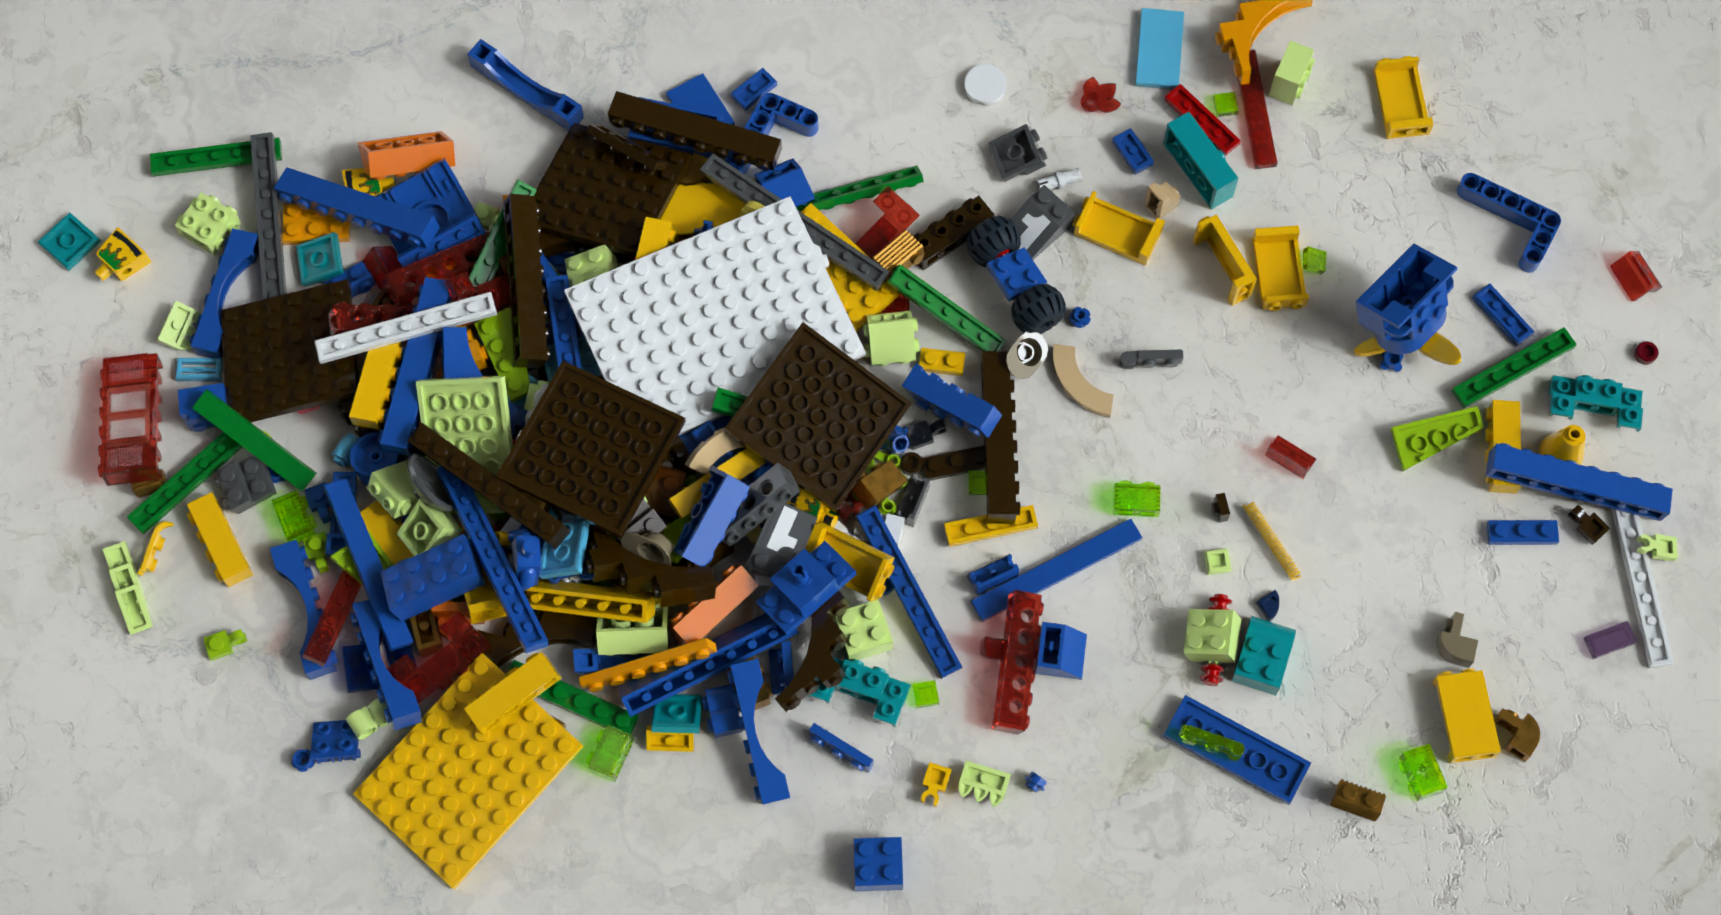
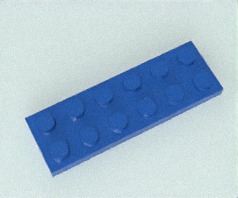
M1187 695L1184 696L1163 735L1164 738L1288 805L1293 800L1311 765V762Z

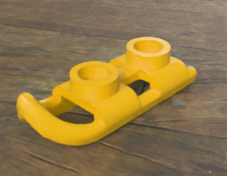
M163 521L155 527L147 545L138 575L143 576L145 572H154L158 562L157 559H154L156 550L161 551L165 542V538H162V535L159 533L165 528L174 526V523Z

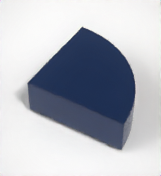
M1276 589L1256 602V605L1268 621H1272L1279 610V595Z

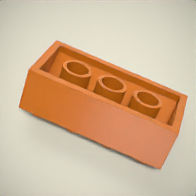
M442 131L357 142L365 173L374 180L385 179V176L388 175L403 177L410 172L418 173L443 158L446 159L450 167L456 166L454 142Z
M730 565L722 572L723 577L718 582L716 581L715 599L688 603L689 608L684 613L680 611L670 620L672 624L668 628L680 646L701 640L759 586L742 565Z

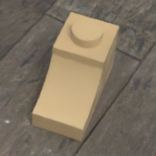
M1154 182L1148 186L1144 206L1156 219L1157 217L1162 219L1178 207L1180 194L1174 186H1170L1167 182L1161 185Z

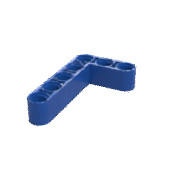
M766 93L761 97L744 127L748 130L769 135L776 123L807 137L816 135L819 129L816 112L774 93ZM774 105L773 108H767L766 106ZM788 113L794 114L793 116H786ZM758 122L765 123L763 125H757ZM806 122H812L813 124H811V125H806V124H804V123H806ZM728 157L725 162L745 175L752 165L748 163L746 165L740 164L735 159Z
M1464 174L1457 187V194L1460 198L1533 232L1519 259V267L1524 272H1534L1544 258L1561 224L1560 215L1477 174ZM1465 184L1472 186V188L1466 187ZM1485 194L1491 195L1492 198L1487 197ZM1505 203L1510 204L1512 207L1506 206ZM1525 213L1531 214L1532 217L1527 216ZM1536 240H1541L1544 244H1540ZM1527 257H1531L1535 261H1530Z

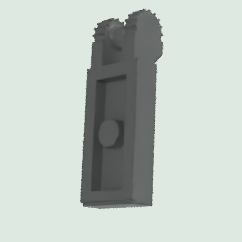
M1138 350L1124 352L1120 356L1119 363L1123 369H1133L1136 365H1142L1144 368H1153L1156 365L1177 367L1178 364H1182L1183 350Z

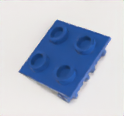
M346 720L313 723L310 760L321 764V762L330 761L333 763L336 758H338L339 762H342L343 757L344 760L353 761L361 758L360 748L358 749L359 740Z

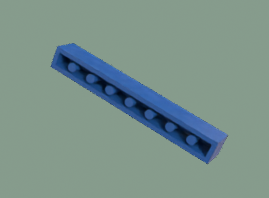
M286 167L274 186V190L279 195L278 198L286 204L293 203L303 210H314L321 216L328 215L334 217L339 222L344 223L346 221L352 223L357 228L363 229L364 227L370 229L375 234H385L393 240L406 241L414 247L421 246L428 249L440 228L433 215Z
M425 277L424 284L419 286L418 297L420 298L418 305H415L413 308V313L452 303L455 293L452 282ZM441 331L409 339L407 346H403L401 353L403 361L401 367L398 366L396 370L397 383L390 392L391 405L390 408L386 409L384 415L385 427L384 430H380L378 442L385 452L411 456L413 445L408 440L420 423L416 381L432 378L441 345Z
M1497 443L1488 454L1486 477L1657 521H1662L1670 514L1673 489L1665 487L1661 483H1649L1638 477L1630 478L1622 476L1618 472L1602 471L1595 466H1583L1572 460L1564 461L1556 459L1552 455H1540L1533 453L1529 449L1513 448L1506 443Z
M764 613L712 639L711 641L716 643L717 652L710 654V657L701 660L692 659L683 666L673 665L667 667V670L663 672H650L643 678L631 679L616 688L631 717L799 632L796 628L787 636Z

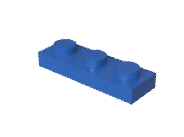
M1489 520L1487 522L1489 545H1557L1559 543L1557 520Z
M815 723L809 729V736L812 737L810 740L820 747L825 745L831 749V754L841 760L843 757L851 762L850 765L856 770L870 772L874 765L872 758Z

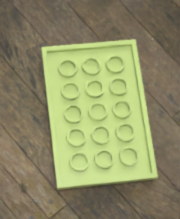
M505 376L423 379L416 381L421 423L497 475L513 447ZM425 455V457L429 459L431 462H433L437 467H441ZM474 491L484 513H505ZM455 510L449 512L450 514H457Z

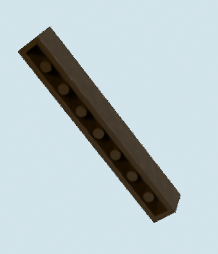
M618 91L615 92L607 113L609 122L617 128L626 127L638 134H650L658 140L667 139L673 141L678 146H691L699 152L708 151L714 153L719 158L725 159L728 157L735 159L740 164H752L764 171L768 169L775 170L782 150V141L779 138Z
M510 193L503 202L514 366L540 369L549 360L550 349L546 343L548 338V327H545L547 308L543 303L545 296V286L542 285L544 268L540 263L542 246L539 245L541 228L537 223L539 206L536 204V196Z
M982 351L981 356L982 400L993 405L1002 414L988 438L984 436L987 524H1015L1016 515H1020V502H1016V495H1019V481H1015V474H1018V460H1014V453H1017V440H1013V433H1016V420H1012V413H1015L1016 405L1015 400H1011V393H1014L1015 383L1014 380H1010V371L1006 364L1008 351Z
M421 423L409 438L408 442L417 450L529 529L536 536H539V538L554 549H557L569 534L570 530L563 523L506 482L496 479L495 474L425 424Z

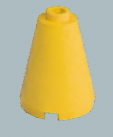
M1577 425L1564 427L1547 435L1541 441L1538 454L1552 455L1556 459L1572 460L1582 465L1586 434Z

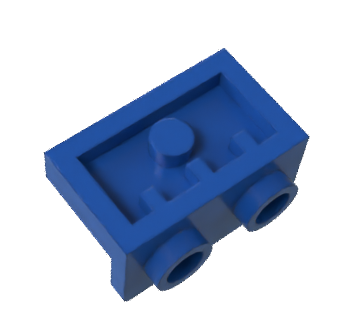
M362 261L343 271L344 274L323 282L325 285L348 279L351 283L352 299L361 293L370 291L376 285L371 273H369Z
M791 641L781 642L782 648L770 649L768 651L771 691L773 695H779L794 678Z

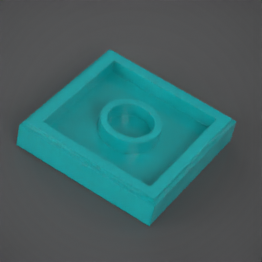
M70 212L38 241L39 245L68 271L101 242L91 230Z
M335 232L296 245L301 285L304 287L344 274L339 238Z
M676 694L655 704L651 726L652 732L699 734L703 702L702 695Z

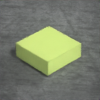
M1227 548L1204 552L1208 575L1231 572Z

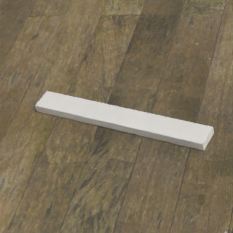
M488 292L319 339L314 342L319 362L323 364L441 331L443 327H455L495 316L497 311L492 293Z
M1611 509L1648 668L1672 666L1674 662L1648 554L1637 552L1638 548L1645 546L1643 542L1637 541V538L1643 535L1639 516Z

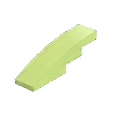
M126 541L102 549L110 569L108 571L116 590L115 594L130 635L152 628L153 624Z

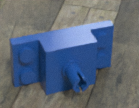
M824 541L811 553L804 548L772 576L770 581L773 587L756 601V604L788 636L857 573Z

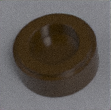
M915 452L904 454L900 461L902 472L909 476L911 474H919L923 468L921 456Z

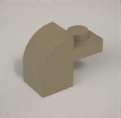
M1454 612L1451 618L1446 619L1444 631H1441L1437 636V648L1446 661L1470 668L1475 660L1478 640L1460 636L1464 614Z

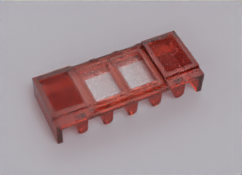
M157 353L103 358V369H100L102 380L100 398L103 403L99 407V414L102 420V426H99V435L102 439V444L98 446L101 458L98 465V474L100 478L104 479L107 486L162 479V474L157 467V461L162 460L157 442L162 441V436L158 429V423L162 422V416L158 409V404L162 403V396L158 390V385L162 384V377L158 369H163V364Z

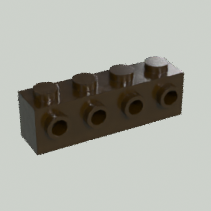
M979 195L974 199L969 198L966 200L962 207L956 211H949L941 221L931 223L923 233L913 235L923 245L925 255L919 263L923 270L966 243L968 235L978 224L994 217L995 214Z

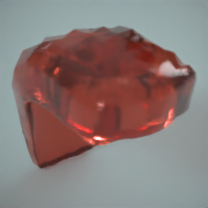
M984 636L980 641L979 649L983 657L994 660H1008L1011 654L1009 640Z

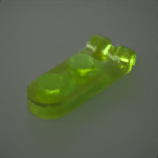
M1190 725L1181 726L1179 736L1182 738V742L1194 746L1198 744L1204 746V749L1211 753L1222 752L1227 754L1231 761L1240 760L1245 751L1244 745L1240 742Z

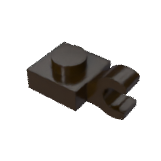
M1579 505L1567 514L1574 522L1580 524L1576 530L1591 545L1595 544L1611 529L1595 512L1589 516Z

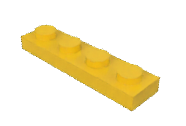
M1033 505L1020 507V515H1016L1015 524H987L986 514L944 523L948 545L953 547L1038 529V522Z

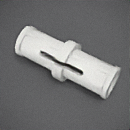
M1079 167L1063 173L1058 171L1055 172V175L1037 179V184L1040 188L1045 185L1049 189L1057 187L1061 189L1064 188V185L1082 181V174L1079 173Z

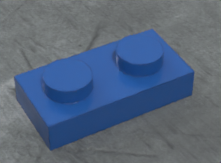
M761 68L731 93V97L746 111L759 101L764 94L777 86V81L764 68Z
M1131 128L1113 137L1112 143L1135 175L1154 165V160Z

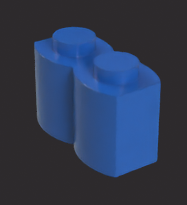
M733 684L706 689V696L702 697L704 710L710 711L711 718L706 719L709 733L714 732L715 738L743 732L740 730L738 717H740L738 708H735L732 694H735Z

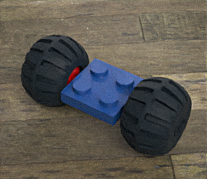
M994 216L978 224L968 235L967 248L971 258L977 264L988 269L1008 302L1015 300L1011 307V314L1016 327L1023 333H1045L1056 326L1066 313V304L1062 294L1055 287L1047 284V280L1025 247L1019 249L1021 245L1020 232L1010 219L1004 216Z

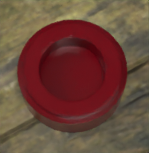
M1649 341L1641 342L1634 351L1636 360L1644 365L1652 364L1659 355L1657 346Z

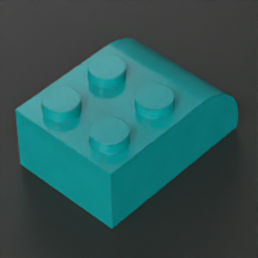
M1251 616L1231 681L1276 696L1281 687L1296 630Z

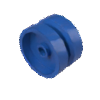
M372 432L360 437L354 443L350 452L351 465L359 479L367 487L372 472L406 461L404 455L385 452L378 442L380 432Z

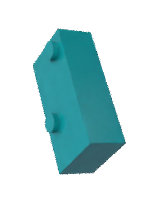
M1187 112L1167 123L1163 145L1212 210L1233 198L1238 177L1226 162L1223 152L1217 150L1191 113Z

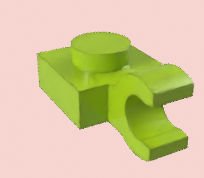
M325 531L303 538L309 561L315 560L317 569L321 574L330 571L325 555L327 543Z
M242 629L236 630L230 635L226 630L203 638L211 661L233 654V646L247 642L246 634L242 632Z

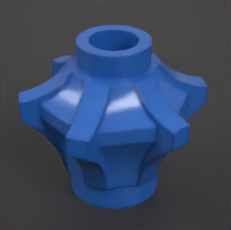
M897 425L880 449L888 450L889 455L896 452H904L909 446V440L906 436L908 432L907 427L901 428Z

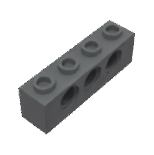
M777 463L749 485L747 498L740 504L734 521L728 525L725 531V537L722 540L724 543L731 547L800 492L791 471Z

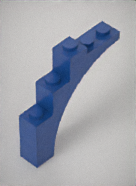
M443 327L441 331L442 379L483 377L471 354L466 327ZM508 401L513 438L515 436V429H518L519 432L525 427V417L528 410Z

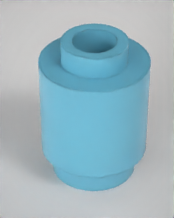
M347 433L346 436L341 438L331 454L334 457L333 461L343 468L346 465L351 466V448L359 437L352 433Z

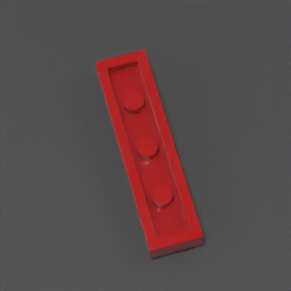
M1179 84L1165 96L1164 101L1180 116L1190 112L1217 150H1221L1225 156L1240 144L1241 140L1183 85Z

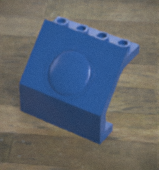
M445 158L376 196L433 215L440 226L428 249L421 246L414 247L406 241H396L390 238L398 253L397 259L408 276L486 234L480 219Z

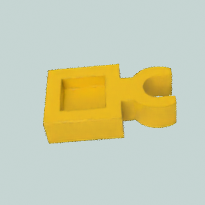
M929 762L922 786L928 788V790L923 792L921 803L924 804L926 797L932 796L934 798L933 807H937L939 803L938 791L945 793L952 769Z

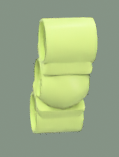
M378 699L370 703L368 708L364 706L346 718L347 723L358 740L365 739L378 731V727H385L390 724L386 722L383 710L386 709L385 704H380Z

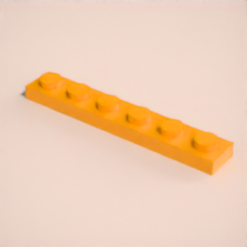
M704 638L579 677L580 686L590 692H598L603 690L604 686L621 685L624 683V680L631 678L640 679L650 672H663L667 670V667L673 665L683 666L692 659H706L710 657V654L717 652L716 643L708 638Z

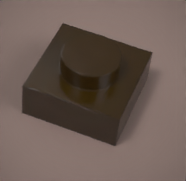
M1225 493L1216 494L1213 503H1211L1213 516H1217L1219 523L1228 521L1230 516Z

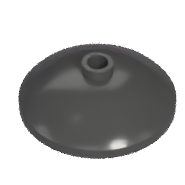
M412 454L408 458L407 470L415 496L425 501L428 505L442 511H454L455 509L437 475V466L423 455Z

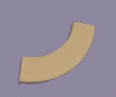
M1053 344L1054 371L1064 391L1071 399L1082 405L1084 409L1110 418L1114 394L1095 388L1083 377L1076 363L1075 347Z
M721 428L694 449L685 465L706 475L710 465H713L722 455L745 446L726 433L724 428Z

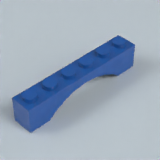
M482 39L467 53L472 68L567 131H569L574 123L579 124L583 120V110L579 103L565 94L557 93L538 84L517 69L496 48Z
M232 228L230 235L226 237L224 253L220 255L218 260L219 268L212 277V287L210 293L205 297L203 313L198 317L196 333L191 336L190 345L196 355L208 358H223L221 310H223L226 295L236 278L257 260L259 254L257 233Z
M293 540L270 548L275 569L280 576L290 581L299 590L306 606L307 632L299 652L305 674L312 680L336 672L335 664L339 663L335 650L330 648L329 642H332V636L329 629H325L323 621H326V616L323 608L318 607L317 601L320 600V595L317 587L312 586L311 580L314 579L311 567H307L305 559H308L305 546H300L297 540Z
M369 599L352 604L351 623L353 627H357L359 630L356 633L357 640L360 646L364 645L366 651L363 652L366 665L371 664V680L373 684H378L379 690H376L380 704H385L386 709L383 710L386 722H391L394 731L421 723V711L414 691L399 683L386 669L381 659L380 645L383 632Z
M754 659L731 665V670L727 671L730 685L735 684L737 693L732 695L735 708L740 707L742 716L738 717L740 730H745L747 740H743L746 754L751 753L753 763L748 765L751 778L756 777L758 786L754 787L756 800H761L762 804L788 799L790 794L786 776L767 758L756 735L754 722L755 703L758 692L764 682L759 660Z

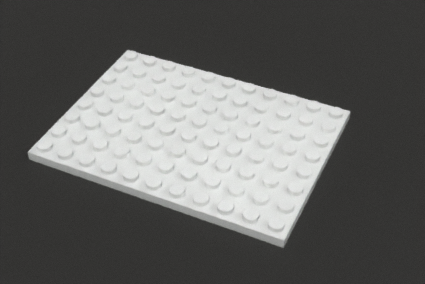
M791 196L564 290L604 380L685 417L686 422L679 435L696 429L709 420L712 422L726 416L711 411L718 387L749 396L802 322L852 359L857 360L866 355L863 345Z

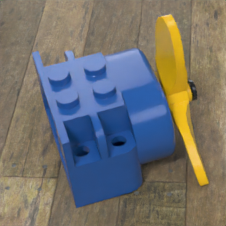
M1413 243L1355 301L1359 324L1375 333V337L1364 341L1355 348V355L1364 357L1386 351L1393 354H1409L1419 350L1425 356L1447 365L1459 364L1461 362L1459 349L1447 338L1437 333L1446 321L1447 294L1454 287V280L1451 276L1458 270L1457 267Z

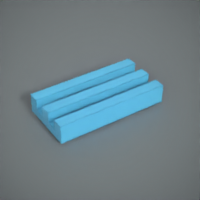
M177 358L175 379L177 381L222 382L221 373L223 372L222 365L224 361L222 358ZM182 365H216V368L182 367ZM181 373H215V374H181Z

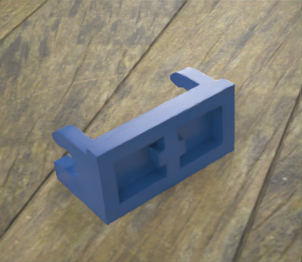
M1008 554L1004 558L985 567L969 572L967 577L978 596L1018 577L1019 567L1017 564H1013L1012 555Z

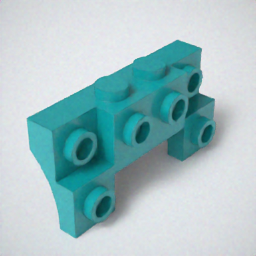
M1553 375L1549 381L1548 390L1550 400L1549 416H1564L1571 420L1574 415V409L1615 416L1617 413L1616 428L1627 427L1636 429L1639 432L1642 428L1643 408H1641L1643 391L1622 387L1623 383H1617L1612 379H1594L1589 375L1577 376L1576 379Z
M834 658L846 673L842 682L829 689L822 683L815 693L807 695L808 697L826 701L829 704L836 688L838 692L877 705L873 720H880L895 727L907 700L911 684L889 677V674L880 667L873 666V668L864 666L863 662L856 659H851V661L845 659L842 661Z

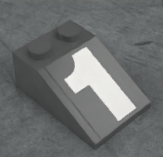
M1043 185L1010 219L1020 232L1021 245L1019 249L1025 247L1034 260L1072 226L1075 212L1047 186Z
M785 503L766 518L746 566L770 577L774 576L805 548L818 517Z

